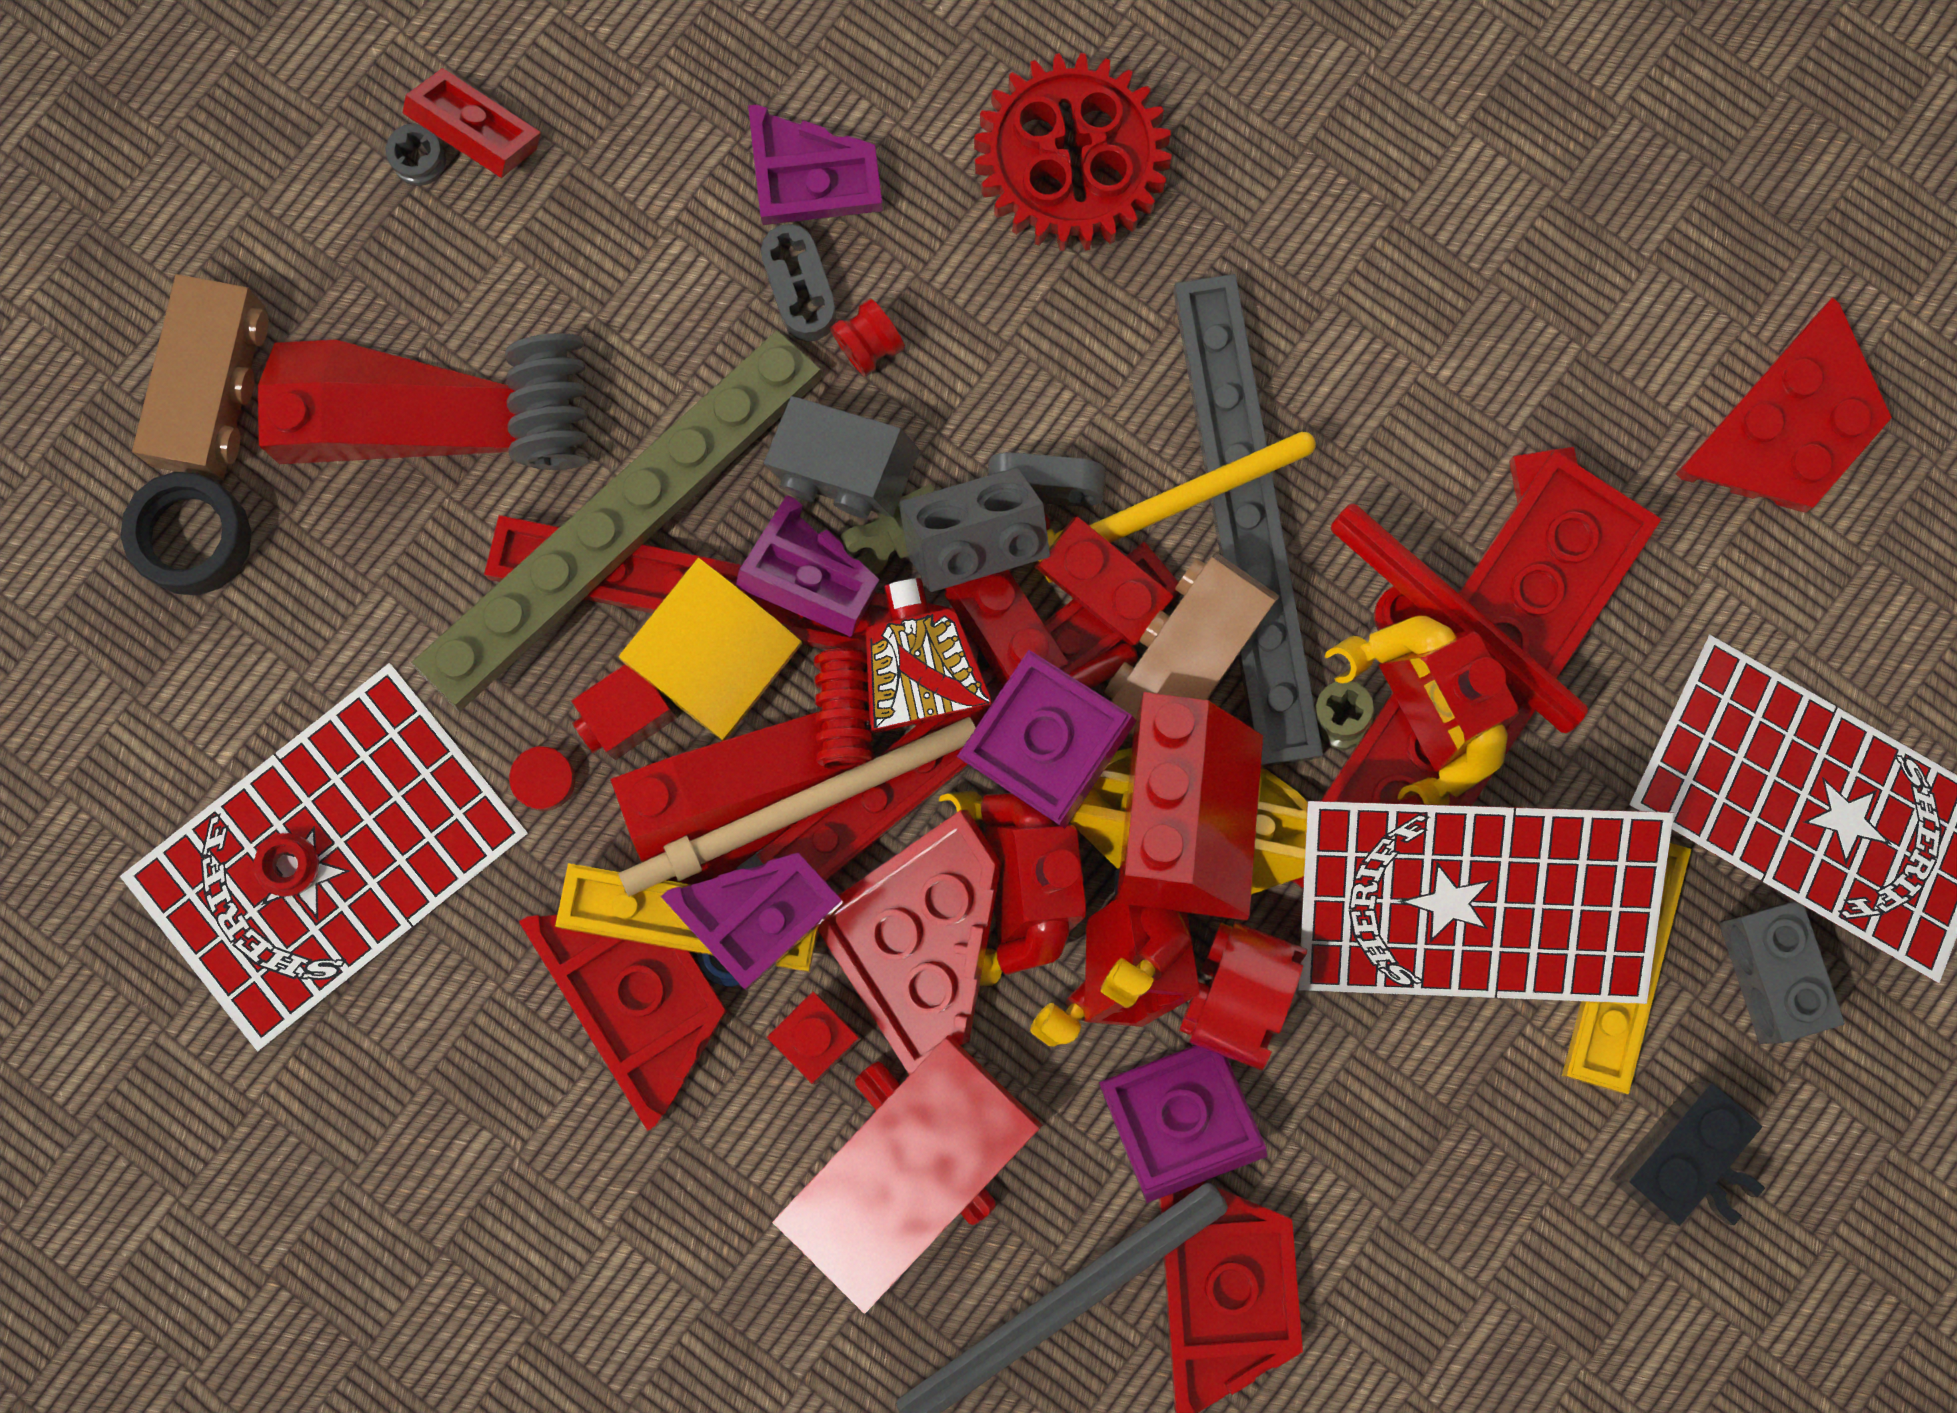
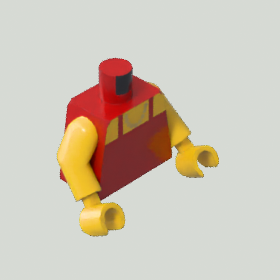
M1416 616L1371 633L1368 642L1361 637L1350 636L1326 652L1325 658L1339 653L1344 655L1350 662L1351 669L1334 678L1339 683H1348L1371 668L1374 659L1381 663L1378 666L1435 772L1439 771V779L1426 778L1403 787L1398 795L1399 801L1418 793L1426 805H1449V794L1455 797L1460 796L1493 774L1503 764L1508 735L1505 728L1519 714L1518 705L1506 685L1504 668L1491 657L1480 635L1475 631L1454 633L1451 628L1427 616Z

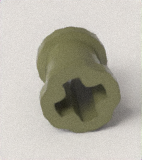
M1335 681L1324 688L1319 694L1316 704L1317 725L1321 731L1322 740L1330 747L1342 751L1356 747L1373 721V700L1366 688L1353 681L1348 683ZM1347 706L1356 709V720L1348 718L1343 726L1334 723V712L1342 713Z

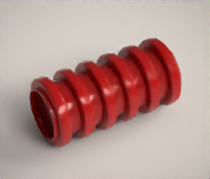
M852 648L825 650L814 657V667L820 670V673L815 675L814 685L821 689V692L815 696V705L821 708V712L815 716V723L822 727V731L816 734V743L822 746V751H819L816 755V762L828 769L849 770L873 760V752L867 749V745L873 741V733L866 730V726L870 724L869 711L866 710V706L869 705V693L865 691V687L868 686V673L864 672V668H867V653Z

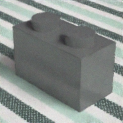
M791 396L763 464L781 480L779 488L794 497L812 502L816 494L834 499L833 505L856 517L867 519L870 512L873 511L893 518L920 449L899 427Z

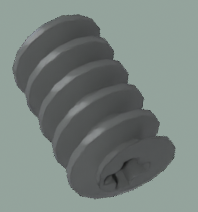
M547 333L518 340L507 347L505 358L513 368L506 375V383L509 388L515 391L509 395L507 407L510 412L516 415L508 422V432L512 437L518 439L512 442L508 448L511 460L521 465L544 470L573 469L583 466L589 461L587 457L571 454L570 449L571 447L588 442V435L586 433L570 429V423L587 418V411L585 409L569 405L570 399L586 394V387L584 385L568 381L569 375L581 373L585 370V363L582 360L567 357V352L581 349L584 346V340L581 336Z

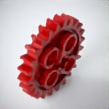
M1060 53L1055 54L1053 70L1045 72L1036 60L1030 61V80L1026 82L1016 73H1010L1008 86L1011 95L994 89L991 93V104L997 112L981 110L980 126L987 132L975 134L974 150L984 154L975 159V174L989 176L981 183V193L983 197L1001 195L994 204V215L999 218L1014 212L1012 232L1016 235L1029 224L1034 226L1035 245L1040 246L1047 235L1053 233L1057 234L1059 251H1065L1070 236H1079L1080 242L1086 251L1090 250L1092 236L1096 232H1100L1103 238L1109 244L1115 242L1116 236L1115 224L1119 222L1123 227L1133 232L1136 229L1138 220L1134 209L1151 214L1155 200L1149 192L1163 193L1165 189L1166 178L1159 172L1169 170L1172 154L1160 149L1169 145L1171 131L1164 128H1155L1162 122L1164 109L1162 106L1145 109L1150 98L1151 89L1149 86H1145L1131 92L1129 90L1133 73L1131 70H1126L1116 79L1110 77V59L1105 58L1096 71L1088 70V61L1085 53H1080L1075 68H1066ZM1063 102L1068 103L1071 107L1075 150L1077 154L1081 155L1079 174L1086 196L1083 202L1075 200L1070 154L1067 149H1064L1065 125L1059 105ZM1091 111H1102L1107 113L1113 121L1103 127H1094L1087 124L1082 117ZM1034 119L1048 122L1053 130L1043 136H1033L1028 134L1022 126ZM1103 167L1117 170L1123 179L1114 185H1103L1093 178L1092 173ZM1047 176L1057 179L1063 188L1053 194H1042L1034 189L1032 183L1038 178Z

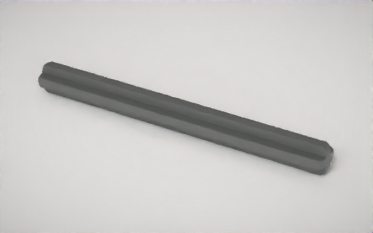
M1211 1182L1200 1186L901 1396L896 1403L899 1413H942L1224 1215L1228 1205L1220 1191Z

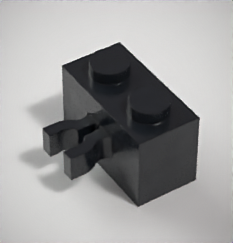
M1690 1082L1610 1177V1180L1658 1222L1680 1226L1706 1196L1709 1207L1715 1215L1726 1224L1734 1226L1742 1215L1728 1205L1726 1200L1727 1193L1716 1182L1720 1179L1726 1185L1737 1184L1750 1197H1759L1765 1187L1752 1176L1732 1170L1730 1165L1763 1126L1712 1082Z

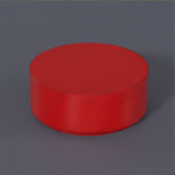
M544 746L533 747L522 752L513 762L509 773L510 788L514 796L525 806L537 811H550L562 806L572 795L575 787V772L570 761L557 750Z

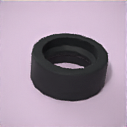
M172 472L153 478L134 493L123 513L120 537L126 558L141 576L174 594L198 596L220 589L238 575L249 555L252 531L246 510L219 483L199 473ZM185 499H198L211 505L219 515L222 524L221 540L213 555L201 565L188 570L174 569L164 564L154 553L152 546L153 528L160 515L175 502Z

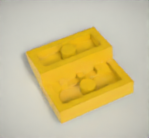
M697 558L618 657L624 664L669 697L676 706L724 741L802 645V641L700 558Z

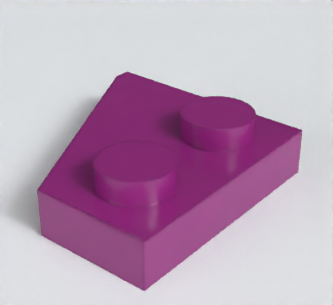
M757 104L748 105L762 225L883 211L874 144L848 135L844 137L834 136L825 127L802 120L800 125L769 114L766 107Z
M786 495L739 569L736 587L852 637L875 596L879 579L861 561L850 557L845 552L844 545L830 531L825 530L818 534L800 517L803 505L795 498Z
M799 853L770 860L766 864L753 868H743L718 875V878L683 888L669 889L661 896L746 991L843 903L838 895Z

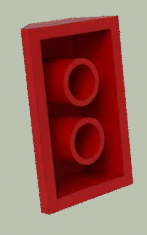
M1143 692L1136 717L1137 722L1134 725L1116 903L1248 920L1250 914L1263 735L1209 700Z

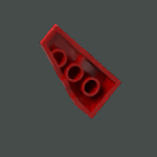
M819 712L678 754L611 778L610 780L626 826L641 862L665 853L664 845L687 836L689 841L694 840L848 771L828 769L816 762L817 753L822 751V746L816 743V734L822 731V727L815 723V716ZM870 743L867 745V749L873 752V759H875L876 756ZM794 823L701 864L702 871L681 881H678L676 876L666 881L693 885L718 878V875L736 871L739 865L778 838Z

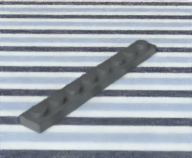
M1236 274L1175 283L1173 289L1205 473L1267 447ZM1272 472L1210 499L1220 555L1280 596L1238 655L1250 726L1263 735L1261 768L1319 759L1323 756Z

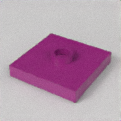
M1028 650L957 757L1065 829L1137 720L1131 714Z
M1195 1045L1099 1082L1101 1092L1146 1203L1268 1157L1267 1148L1227 1057Z

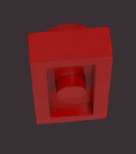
M441 68L405 95L402 112L404 115L500 178L504 177L537 150L541 134L539 130L444 68Z
M1078 516L1069 522L1050 546V557L1039 560L1034 566L1130 645L1138 643L1159 611H1163L1174 597Z

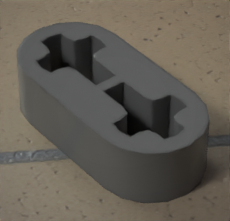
M793 224L779 225L770 230L764 237L761 255L782 322L788 333L796 339L806 342L818 341L829 334L830 326L836 321L834 298L815 242L809 232ZM791 243L795 251L805 249V251L798 254L800 275L791 277L784 260L773 261L781 256V245ZM807 289L811 303L814 306H825L817 310L818 321L810 324L806 323L803 316L792 317L793 314L800 311L796 292Z
M1009 452L993 455L989 459L987 476L1018 467L1042 503L1067 506H1093L1104 500L1106 469L1098 462L1081 458Z

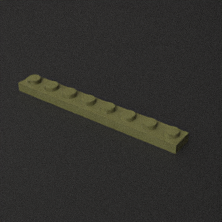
M776 330L411 663L416 671L460 713L784 414L791 396L802 398L821 380V369L783 334Z

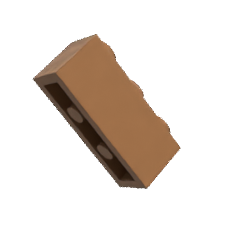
M175 274L132 453L151 467L175 472L199 473L207 478L224 481L227 465L235 462L239 453L241 439L240 431L236 428L241 406L249 403L254 390L255 378L254 372L251 369L256 346H262L266 339L269 323L265 305L248 287Z
M1218 553L1213 555L1207 564L1196 558L1175 588V590L1184 595L1171 616L1162 610L1159 611L1139 640L1148 647L1147 651L1135 668L1124 662L1106 687L1104 693L1113 699L1111 701L1113 704L1131 714L1135 719L1143 692L1207 700L1280 596ZM1134 726L1130 731L1131 734H1134Z

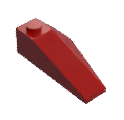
M336 339L277 342L273 345L258 384L259 447L278 464L508 452L511 443L518 440L508 432V422L516 415L509 411L507 399L515 391L505 384Z

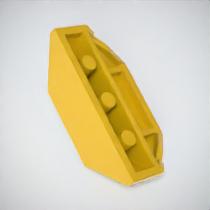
M1132 748L1115 753L1070 820V823L1074 824L1076 829L1117 869L1120 868ZM1262 768L1260 773L1251 894L1303 877L1305 872L1308 802L1298 791L1267 769Z

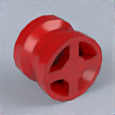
M871 298L859 305L858 314L849 321L838 320L830 326V331L837 344L863 377H867L876 370L877 361L887 354L896 356L905 349V344L897 329L881 307Z

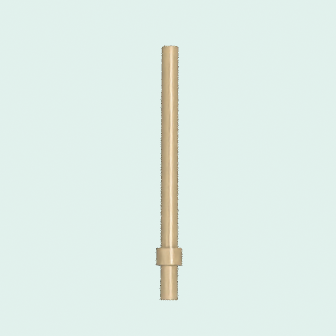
M967 717L694 840L689 841L688 837L685 836L664 845L665 853L618 873L628 897L674 876L677 877L678 881H681L701 872L702 868L700 865L962 748L976 728L971 718Z

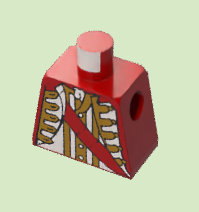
M922 578L898 581L884 586L892 621L866 627L869 716L872 731L880 733L990 708L992 703L989 692L955 609L948 608L929 613Z

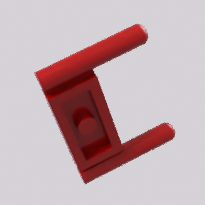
M1045 514L1046 529L1048 530L1050 529V520ZM1009 570L945 588L947 591L945 597L952 608L955 609L956 614L1003 687L1028 650L1034 652L1090 689L1114 677L1124 662L1131 666H1134L1137 662L1138 655L1136 649L1128 643H1122L1080 667L1069 671L1066 667L1069 663Z

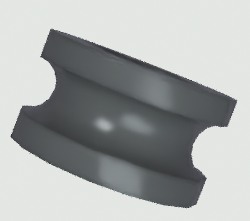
M416 123L403 125L394 130L388 138L385 148L387 160L397 176L405 183L415 186L428 185L438 179L444 171L446 164L445 150L436 135ZM421 143L430 155L420 156L418 166L411 167L405 156L402 155L412 153L414 144Z

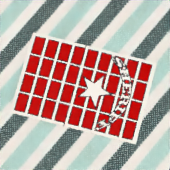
M1709 634L1629 805L1639 811L1674 812L1673 831L1933 981L1940 983L1957 938V775Z
M388 663L120 877L258 1052L528 833L394 667ZM281 833L296 834L307 839L314 846L319 858V871L313 884L303 893L290 897L269 893L258 883L254 874L253 865L257 850L268 838ZM291 853L283 854L277 861V871L283 877L293 875L298 867L296 857Z
M1308 801L1301 947L1308 950L1307 955L1301 962L1304 966L1299 979V990L1647 1004L1674 812Z

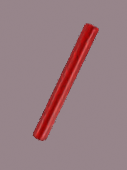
M1351 503L1335 518L1330 527L1332 533L1428 617L1451 628L1454 633L1475 631L1479 634L1491 657L1504 668L1506 685L1562 733H1568L1573 731L1583 721L1589 711L1585 703L1358 505Z

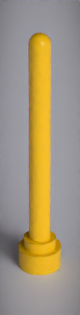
M1299 432L1089 526L1109 543H1112L1309 456L1315 450V438L1308 432ZM1052 528L1047 530L1049 548L1062 531L1054 533ZM1046 577L1048 583H1052V581Z

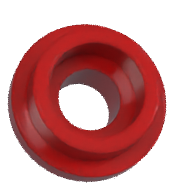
M291 833L277 834L264 841L257 850L253 865L254 874L258 883L269 893L283 897L295 896L306 891L315 881L319 871L318 854L314 846L307 839ZM286 853L293 854L298 862L296 872L289 877L281 876L276 867L278 859Z

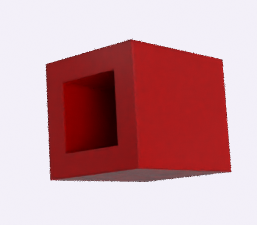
M626 664L571 700L581 715L572 724L593 754L603 748L614 760H617L677 719L657 688Z
M814 991L766 1037L811 1084H817L862 1040L824 999Z

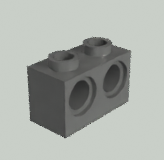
M1018 467L899 501L908 556L930 592L1050 557L1043 503Z
M1792 901L1718 922L1759 1044L1785 1043L1845 1025L1805 906Z

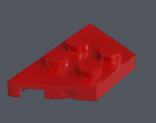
M1832 297L1824 304L1675 475L1681 480L1691 483L1698 479L1731 488L1730 493L1751 499L1765 497L1774 501L1778 506L1807 513L1816 506L1892 418L1839 302Z
M536 915L523 918L519 921L521 927L646 1130H653L659 1126L728 1012L727 1008L701 970L691 951L555 927L557 915Z
M1200 1182L1159 1198L1160 1214L1206 1182ZM1218 1187L1216 1188L1220 1191L1228 1205L1226 1213L1163 1257L1175 1413H1199L1231 1393L1233 1395L1255 1381L1256 1377L1271 1368H1278L1303 1353L1292 1219Z

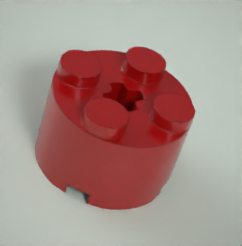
M1235 921L1232 926L1220 922L1200 971L1211 976L1210 983L1205 985L1199 982L1200 994L1190 999L1179 1031L1191 1035L1189 1043L1263 1071L1272 1051L1268 1050L1273 1033L1280 1034L1304 965L1301 962L1307 955L1308 949Z

